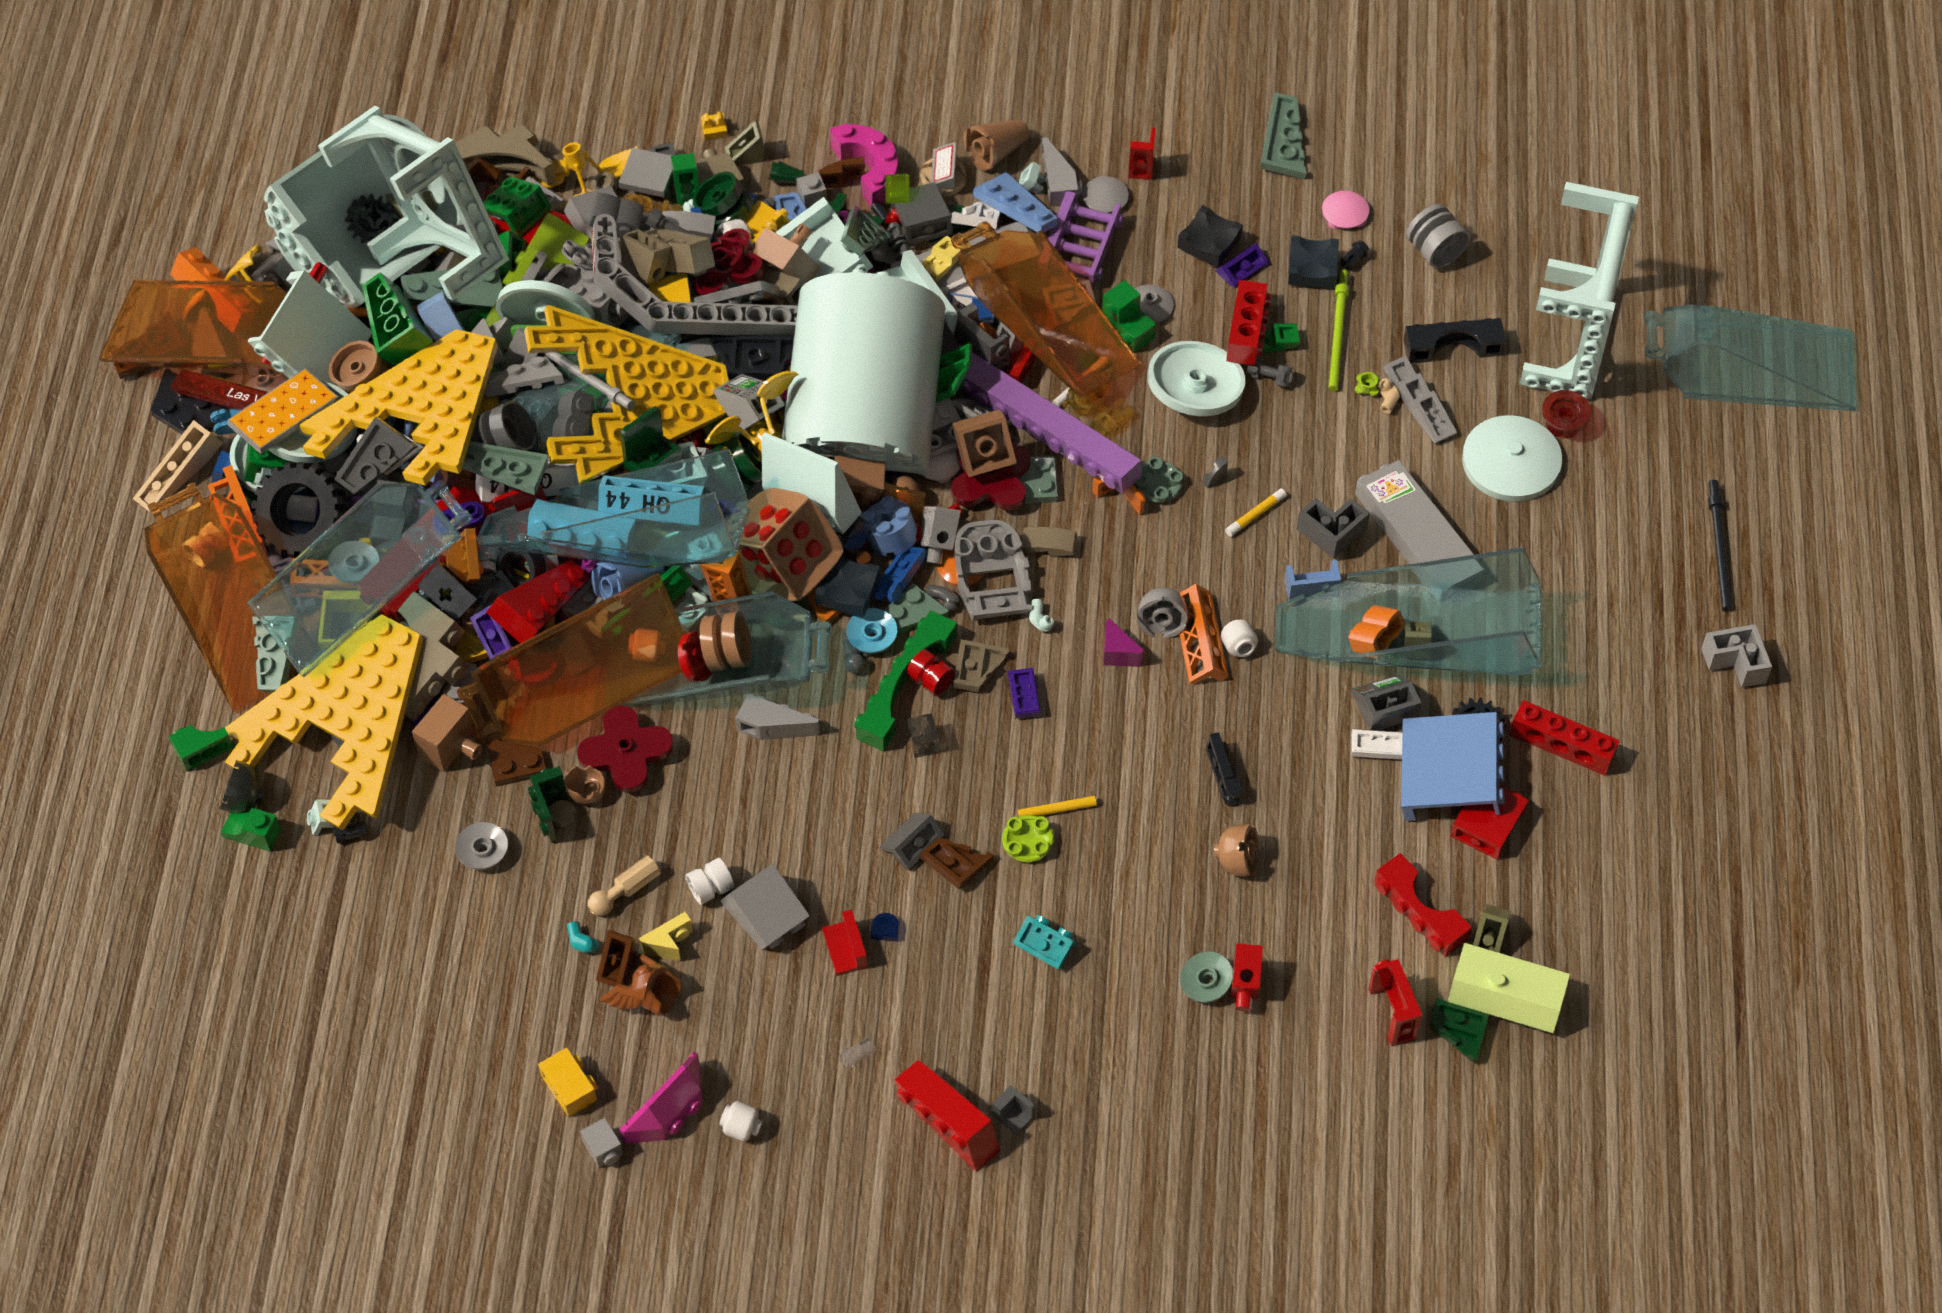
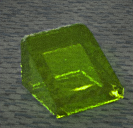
M886 175V203L910 202L909 175Z

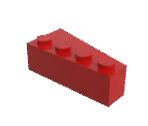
M571 559L498 596L486 613L525 647L590 578V575Z
M919 1059L894 1079L898 1090L896 1095L899 1100L905 1105L908 1104L975 1172L1000 1152L992 1120Z

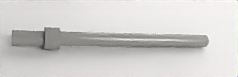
M558 352L542 353L607 395L608 399L614 404H621L628 410H632L635 407V402L628 398L624 391L617 387H611L591 373L581 374L580 366Z

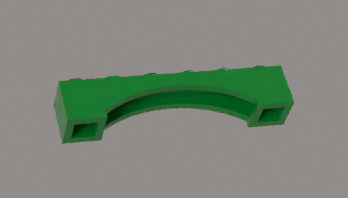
M931 610L925 618L922 617L920 619L915 635L907 639L904 652L901 656L898 655L894 659L892 670L889 675H884L877 694L871 695L864 714L858 715L854 724L857 740L884 752L896 733V719L891 717L895 699L908 678L906 675L908 665L914 656L923 649L929 650L934 655L939 653L946 654L957 637L956 621Z

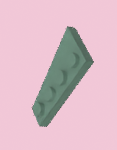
M855 205L849 212L840 241L849 253L861 256L885 243L892 235Z
M470 441L462 469L535 495L548 465V455Z

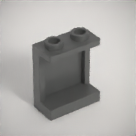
M935 182L890 193L891 209H895L900 219L908 245L953 234L951 214Z
M970 303L957 312L958 317L954 331L956 340L962 346L970 343L973 353L1004 373L1007 372L1011 367L1009 336L1005 333L999 338L993 339L979 327L978 308L973 303Z

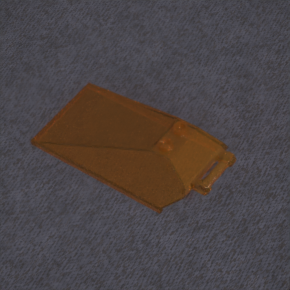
M984 221L979 223L976 228L964 234L958 233L952 236V246L960 249L957 258L966 283L980 302L1079 398L1141 365L1042 230L1037 233L1004 230L997 234L990 223ZM980 236L986 238L985 240L974 245H971L969 243V241L974 240Z
M133 280L99 359L102 362L246 375H281L283 373L275 370L272 365L264 364L262 362L263 357L258 355L254 351V347L247 341L249 338L262 335L287 293L275 282Z
M192 482L186 485V489L158 503L152 502L147 505L156 523L144 528L146 552L233 712L268 694L261 692L257 687L256 660L258 659V650L254 645L256 626L253 625L252 616L296 617L299 620L301 618L241 507L218 493L203 499L197 486ZM191 497L195 501L194 504L166 518L161 514V512ZM302 620L299 626L287 682L308 668L313 658L319 653Z
M656 573L495 656L471 672L474 683L463 686L456 692L459 699L463 700L465 706L469 708L471 719L476 727L474 731L478 738L497 731L500 738L505 742L538 745L541 747L682 673L678 659V645L685 632L662 579ZM478 692L492 720L488 723L484 722L472 696Z

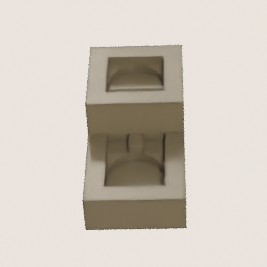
M1024 527L1021 549L1024 554L1047 551L1050 557L1074 555L1077 533L1076 531L1054 527Z

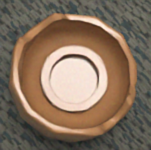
M590 765L584 769L574 766L565 774L566 790L570 798L577 803L589 804L596 802L606 792L607 782L602 772Z

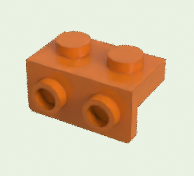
M475 528L464 529L461 534L446 535L444 542L447 567L467 585L475 584L480 579V576L483 575L482 561H478L477 552L480 551L481 542L480 537L476 536Z

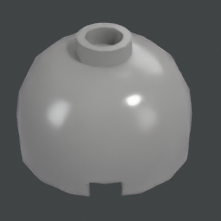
M1159 587L1150 590L1142 597L1138 606L1137 622L1145 633L1153 637L1154 633L1164 634L1163 638H1170L1181 633L1186 627L1188 620L1187 603L1177 591L1167 587Z

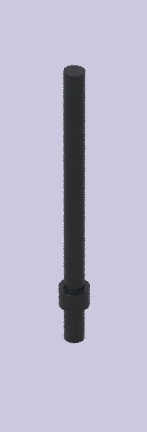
M1711 480L1709 481L1710 497L1708 498L1709 510L1712 511L1722 611L1728 612L1732 610L1722 518L1724 503L1723 497L1720 496L1719 481Z

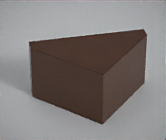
M612 930L607 931L596 981L613 987L617 984L624 985L637 957L635 939L633 937Z

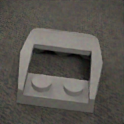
M1000 520L968 523L956 535L954 554L958 590L972 622L982 618L1016 614L1029 615L1032 610V604L1028 603V594L1031 591V581L1028 575V558L1024 557L1018 533L1011 525ZM1009 570L1014 572L1017 587L978 592L969 591L966 575Z

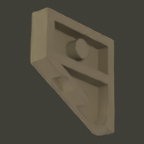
M961 639L953 688L978 692L1007 658L1009 648Z

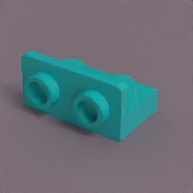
M1037 914L1036 918L1027 915L1012 944L1060 970L1072 947L1078 945V942L1072 939L1074 934L1062 927L1058 931L1050 927L1051 921Z

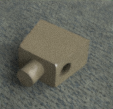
M709 148L703 152L704 158L697 160L699 186L709 177L728 171L733 173L742 184V187H744L743 177L730 154L723 153L718 155L715 149Z
M639 229L622 234L620 237L621 266L649 289V284L663 279L671 246Z

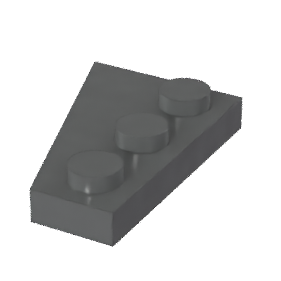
M374 417L334 480L353 494H358L418 446L381 418Z

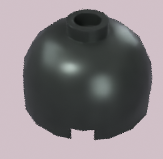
M236 760L234 767L239 769L233 768L222 800L227 802V804L222 803L220 810L238 814L251 810L256 802L261 803L266 788L261 787L262 777L254 766Z

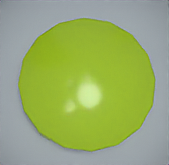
M1032 815L1010 818L1002 835L1004 850L1010 857L1021 862H1034L1045 857L1052 849L1054 843L1053 829L1049 825L1047 818Z

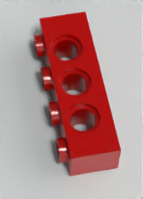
M1239 280L1226 362L1255 365L1256 356L1262 355L1263 342L1259 341V339L1264 340L1266 326L1262 324H1267L1269 311L1264 308L1270 307L1271 294L1267 293L1268 283Z
M1525 700L1522 701L1513 719L1509 734L1514 738L1606 776L1615 758L1620 742L1616 738Z

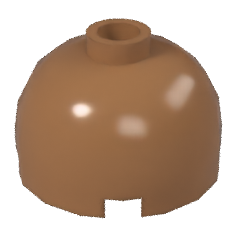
M1251 824L1231 826L1222 833L1219 843L1215 844L1214 854L1216 859H1219L1221 866L1233 876H1255L1258 871L1260 858L1255 859V849H1260V841L1256 827Z

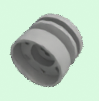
M1443 204L1432 205L1420 212L1412 220L1406 232L1409 242L1414 245L1416 250L1421 251L1423 258L1434 268L1444 267L1453 262L1463 253L1470 241L1469 232L1459 221H1456L1454 215Z

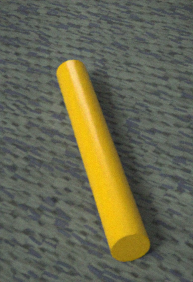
M1095 796L1019 809L1018 817L1025 815L1039 817L1097 806Z

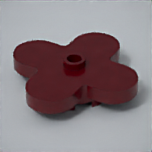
M740 228L729 230L721 237H718L717 242L711 244L715 267L706 269L707 272L704 274L696 275L693 287L697 296L726 290L732 282L749 284L761 278L765 268L758 255L749 253L753 243L746 230Z
M1012 444L1016 464L969 477L963 468L958 449L957 464L964 473L956 477L952 482L951 495L953 500L964 507L975 506L980 502L983 503V500L992 501L998 508L1006 511L1020 508L1026 499V489L1018 478L1030 469L1031 456L1029 451L1021 445Z
M620 705L610 708L603 717V735L586 738L579 744L577 757L582 768H587L590 765L599 771L608 770L612 773L613 783L616 788L623 792L632 793L642 789L647 783L648 764L661 761L671 754L673 738L671 733L661 726L639 727L636 712L628 706Z

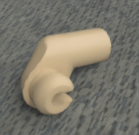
M1384 378L1378 384L1380 393L1384 398L1380 410L1385 414H1390L1400 395L1391 380Z

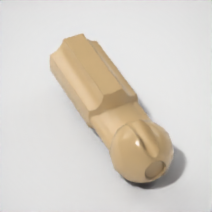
M648 855L617 876L614 879L615 886L611 889L593 892L588 899V909L597 916L607 915L613 908L614 900L621 895L630 897L661 874L659 867Z

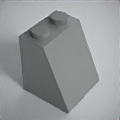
M773 863L720 900L724 908L761 950L768 945L771 949L784 941L782 935L789 930L794 934L806 925L803 920L809 917V914Z

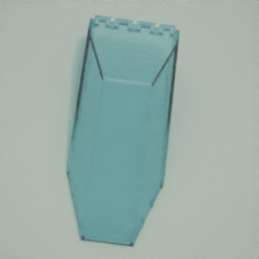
M726 449L614 476L704 486L703 495L542 531L540 533L541 538L527 535L528 517L532 507L517 512L516 507L512 506L487 515L476 539L481 546L641 568L709 564L725 561L728 557L736 555L750 512V508L744 505H748L749 501L731 451ZM602 479L559 489L561 496L549 500V502L598 511L599 485ZM540 496L537 497V498H534V501H535V502H536L537 499L542 500Z
M1524 547L1347 574L1348 580L1330 587L1327 583L1322 585V591L1309 597H1305L1304 594L1277 605L1275 650L1280 653L1352 664L1517 676L1532 674L1533 669L1542 666V650L1540 649L1542 647V628L1540 627L1542 625V587L1539 586L1540 579ZM1374 605L1400 610L1404 622H1431V643L1404 647L1405 625L1399 636L1391 640L1386 650L1365 653L1354 652L1348 637L1354 626L1362 622L1364 614Z

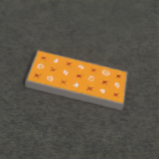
M304 368L227 420L228 426L262 454L298 430L302 422L337 402L338 396Z

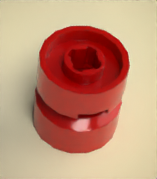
M923 649L911 660L906 675L918 684L923 683V687L934 696H939L951 684L955 670L944 661L939 662L938 657L929 650Z

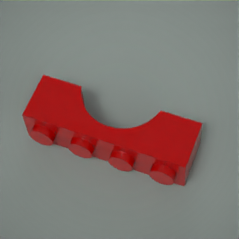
M1400 853L1376 870L1375 887L1379 893L1386 895L1392 901L1394 908L1400 914H1404L1410 920L1412 927L1417 932H1421L1428 939L1430 946L1435 951H1440L1446 957L1469 940L1472 927L1455 909L1445 911L1434 910L1418 900L1413 888L1416 884L1418 870Z

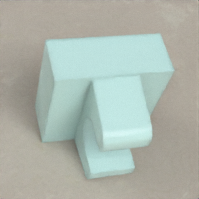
M1033 161L1021 172L1018 183L1027 191L1038 194L1043 190V187L1039 184L1046 180V176L1040 172L1041 166Z

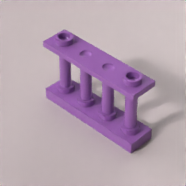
M1066 191L1056 216L1058 217L1057 226L1051 229L1039 259L1038 276L1048 278L1050 271L1055 270V268L1089 277L1093 290L1096 281L1100 282L1102 278L1103 262L1116 228H1121L1124 215L1120 214L1121 204L1116 203L1112 214L1078 206V203H1075L1076 193ZM1077 215L1108 223L1106 231L1103 232L1072 224L1070 220L1071 217ZM1072 233L1102 242L1097 250L1066 242L1063 237L1065 234ZM1066 251L1094 258L1095 260L1092 267L1059 260L1056 255L1058 252Z

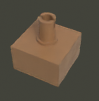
M802 223L799 224L790 240L765 227L750 250L751 253L761 258L765 267L801 279L803 284L812 280L821 268L802 249L809 236L813 233L810 228Z
M1000 409L952 423L963 468L969 477L1017 463L1006 419Z
M445 694L440 697L412 731L419 758L442 772L446 771L460 752L475 760L482 751V745L471 740L475 736L469 708Z

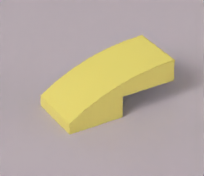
M945 236L932 247L931 255L923 260L921 264L935 283H937L954 266L964 253L966 247Z

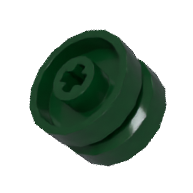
M726 171L717 173L704 181L696 190L692 204L695 208L700 207L702 214L716 216L713 230L716 232L719 225L723 222L735 219L744 221L753 208L754 200L747 190L742 187L736 176Z
M740 432L734 433L726 441V446L721 444L712 449L711 464L723 483L737 496H742L751 489V481L756 484L762 482V456L751 441Z

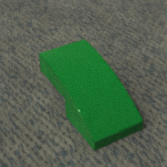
M1273 323L1272 329H1266L1264 340L1259 339V341L1263 342L1262 354L1283 351L1299 346L1300 338L1297 323Z

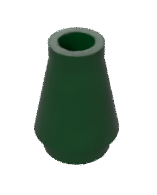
M780 160L779 162L773 161L769 180H773L774 183H797L796 178L803 177L804 171Z

